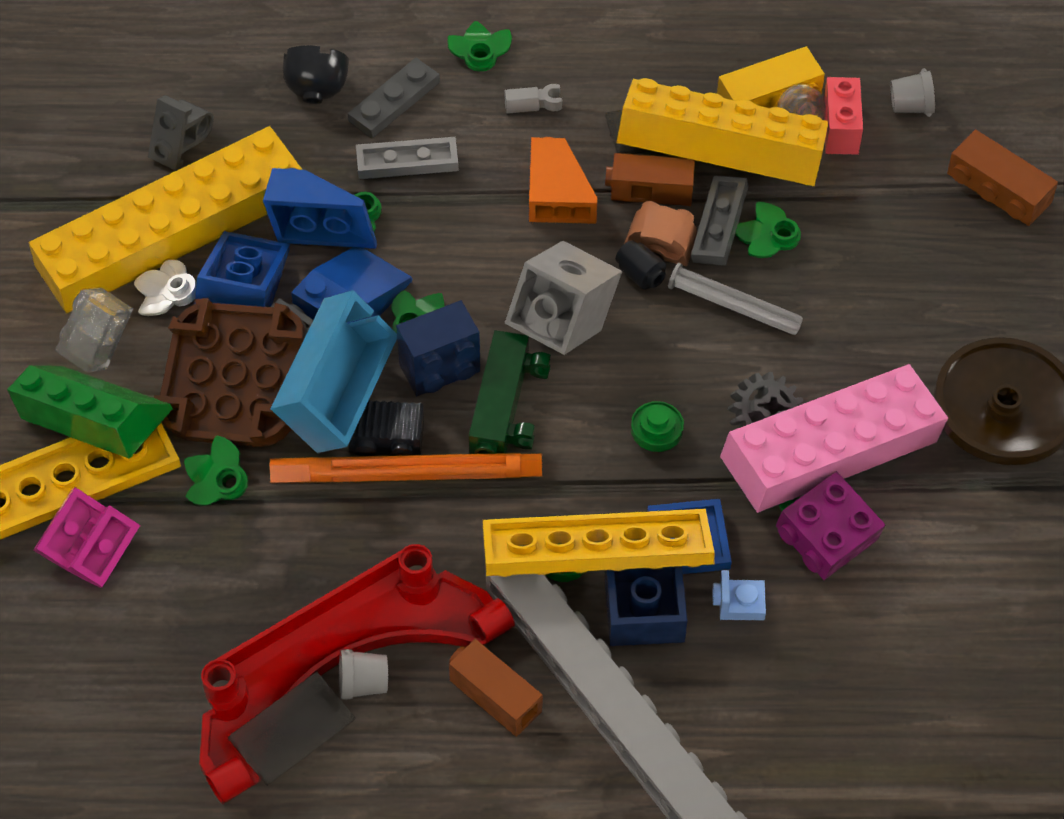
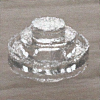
M798 84L790 87L783 93L778 102V107L786 109L789 113L802 116L812 114L821 119L824 117L826 106L823 96L818 90L807 84Z

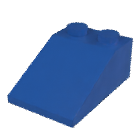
M272 168L263 203L278 242L376 249L377 240L364 200L307 170Z
M224 231L197 276L195 299L209 298L212 303L271 307L287 260L290 244Z
M352 247L314 268L291 292L292 303L300 307L306 316L314 320L324 298L354 290L374 310L370 317L381 316L392 304L394 298L412 282V277L368 250Z

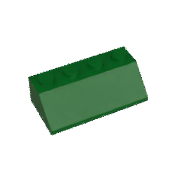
M29 365L7 389L21 419L129 459L172 410V406L169 403L64 366Z

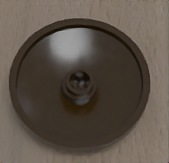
M1006 337L987 338L963 346L952 354L941 368L934 391V398L948 417L943 430L954 443L969 454L996 464L1023 465L1043 460L1057 452L1064 445V364L1047 350L1020 339Z

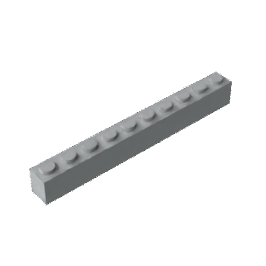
M518 574L508 577L486 576V590L494 599L499 598L506 604L513 616L516 628L667 819H747L740 811L735 812L728 804L727 795L723 788L715 781L711 783L703 773L704 769L698 757L692 752L687 753L681 746L676 730L669 723L664 724L656 715L657 710L651 699L645 694L641 696L635 689L630 673L623 666L618 667L611 659V652L602 639L596 640L589 632V625L579 611L573 612L567 604L564 592L557 584L552 586L545 575Z

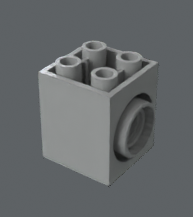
M561 241L524 263L505 324L565 355L602 330L622 271L565 241Z

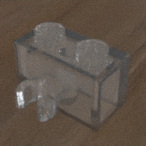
M103 288L83 289L73 301V310L67 324L60 332V340L55 351L85 372L106 370L133 308Z

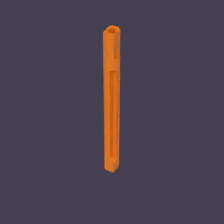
M542 453L270 458V483L542 476Z

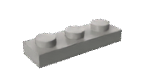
M456 137L356 145L359 179L459 171Z

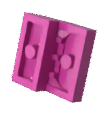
M75 487L68 494L33 551L68 572L101 588L140 525L112 506L105 507Z

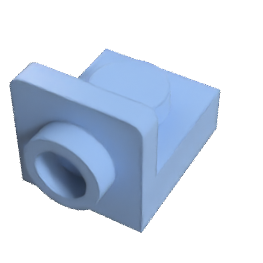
M721 570L720 583H713L712 591L713 605L720 606V620H765V580H729V570Z

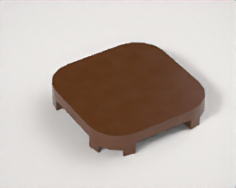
M209 298L195 299L196 304L186 308L178 318L173 316L168 327L173 333L160 396L154 395L155 399L169 403L172 406V410L162 423L178 438L188 441L212 443L215 436H221L230 440L234 445L261 447L273 445L284 439L292 429L270 408L308 332L305 323L288 306L275 303L274 307L212 303Z

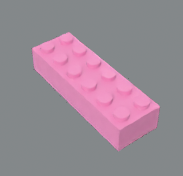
M908 364L730 431L720 457L756 512L759 513L806 494L836 471L845 479L936 443L948 417L911 365Z

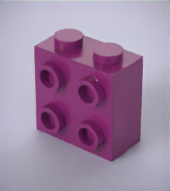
M837 471L781 512L776 524L782 540L788 545H793L802 555L803 562L807 568L814 573H818L823 580L827 579L876 542L886 526Z

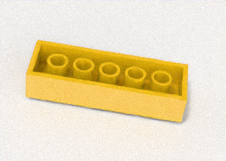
M633 79L623 106L616 143L815 186L828 121L812 114L802 116L789 113L786 109L780 107L766 108L757 106L748 100H729L716 93H697L690 91L684 86H665L658 84L652 79Z

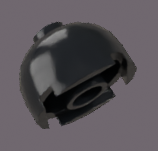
M320 46L291 47L287 49V54L284 53L283 78L289 89L294 94L303 97L304 102L320 104L323 99L333 97L343 88L348 73L349 58L344 53L335 49H331L330 54L320 53Z

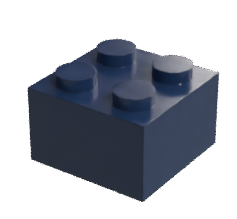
M462 300L396 325L399 365L416 397L425 393H434L445 385L458 380H467L474 374L481 372L480 332Z
M682 566L663 567L660 569L637 568L622 571L605 570L604 581L610 646L685 642L687 612Z

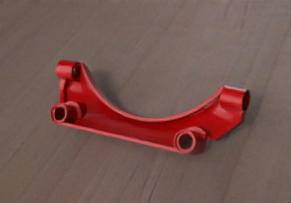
M411 544L219 658L210 661L204 666L201 673L205 696L212 709L202 715L199 764L213 793L221 804H225L260 782L264 758L280 720L290 705L309 685L339 664L340 650L349 649L353 652L365 653L390 645L420 642L467 647L474 639L478 640L482 645H486L515 627V621L510 610L501 599L496 598L493 600L486 590L446 570L437 574L433 569L430 550L420 544ZM412 566H422V567H423V568L420 569V570H411V569H409V568L412 567ZM220 680L229 681L226 685L222 687L212 686L215 682Z

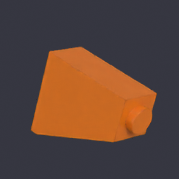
M531 137L529 222L596 224L597 196L566 139Z

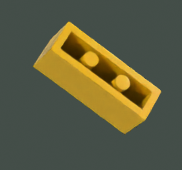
M806 46L719 76L717 94L725 99L734 101L748 100L761 107H780L786 109L789 106L803 101H811L817 96L822 95L825 73Z

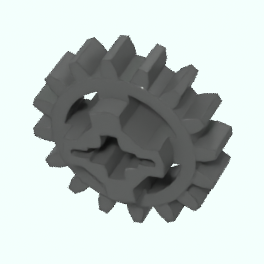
M758 372L749 377V380L746 378L738 384L739 389L731 393L730 397L736 402L728 406L727 410L735 413L736 417L729 422L730 425H739L741 428L770 417V415L794 408L804 400L802 397L795 398L793 396L797 388L795 385L789 388L785 386L786 377L782 376L774 381L773 372H768L763 376ZM758 390V393L754 395V399L750 401L749 397L752 392Z

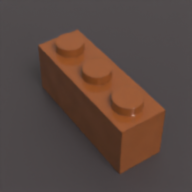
M976 129L952 152L947 172L955 181L964 184L978 193L984 200L992 202L1006 211L1012 218L1020 220L1027 226H1030L1053 202L1058 181Z

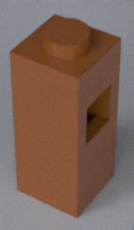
M614 153L613 166L606 167L605 186L611 187V200L642 203L653 201L657 204L691 206L695 160Z
M474 639L467 647L461 646L451 656L449 660L450 681L514 736L517 737L542 713L543 695L478 640Z

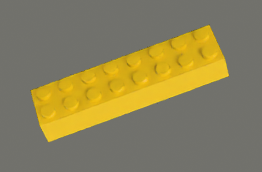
M268 126L29 241L34 265L67 314L136 280L138 276L146 271L160 268L165 260H176L219 239L224 231L233 232L267 215L263 198L272 168L303 169L273 129Z

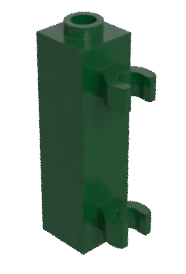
M497 330L493 332L469 432V454L506 453L508 443L522 449H532L535 425L526 422L513 424L524 373H529L536 378L548 379L550 354L545 352L529 353V336Z

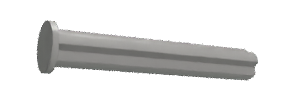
M678 262L672 272L668 284L670 289L674 287L680 288L792 335H796L801 328L802 316L682 268V263Z

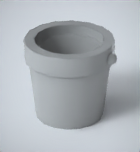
M923 68L919 74L890 81L894 113H924L928 117L935 113L934 86L930 71Z
M349 649L340 650L339 692L341 700L387 693V655L353 652Z

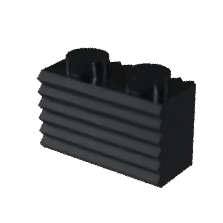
M369 400L348 444L349 452L356 453L358 456H375L376 454L392 456L421 455L424 431L423 404H415L413 402L410 404L407 402L400 403L399 401L387 403L386 401L379 402L377 400L373 402Z

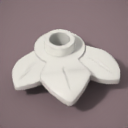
M165 260L160 270L146 271L134 281L137 290L146 296L138 310L139 314L143 316L161 315L171 309L174 304L176 306H185L195 299L196 280L187 273L186 266L178 260Z

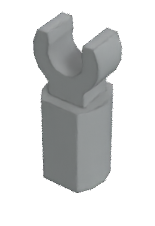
M549 84L543 89L531 87L504 90L506 114L539 111V108H545L549 111L561 110L562 98H551L560 96V85Z

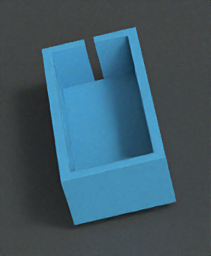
M354 290L323 299L270 408L317 453L348 446L397 340L395 331L379 315L370 317L374 310Z

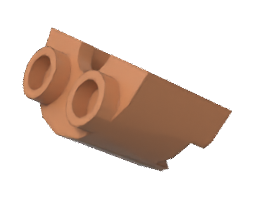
M646 201L642 204L641 209L636 211L624 244L630 240H634L636 243L641 242L652 252L660 254L664 261L675 264L679 262L683 266H688L697 235V227L693 223L694 215L685 209L675 210L667 206H660L653 201Z

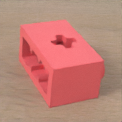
M827 77L823 99L824 120L828 121L825 154L859 155L863 133L860 78Z

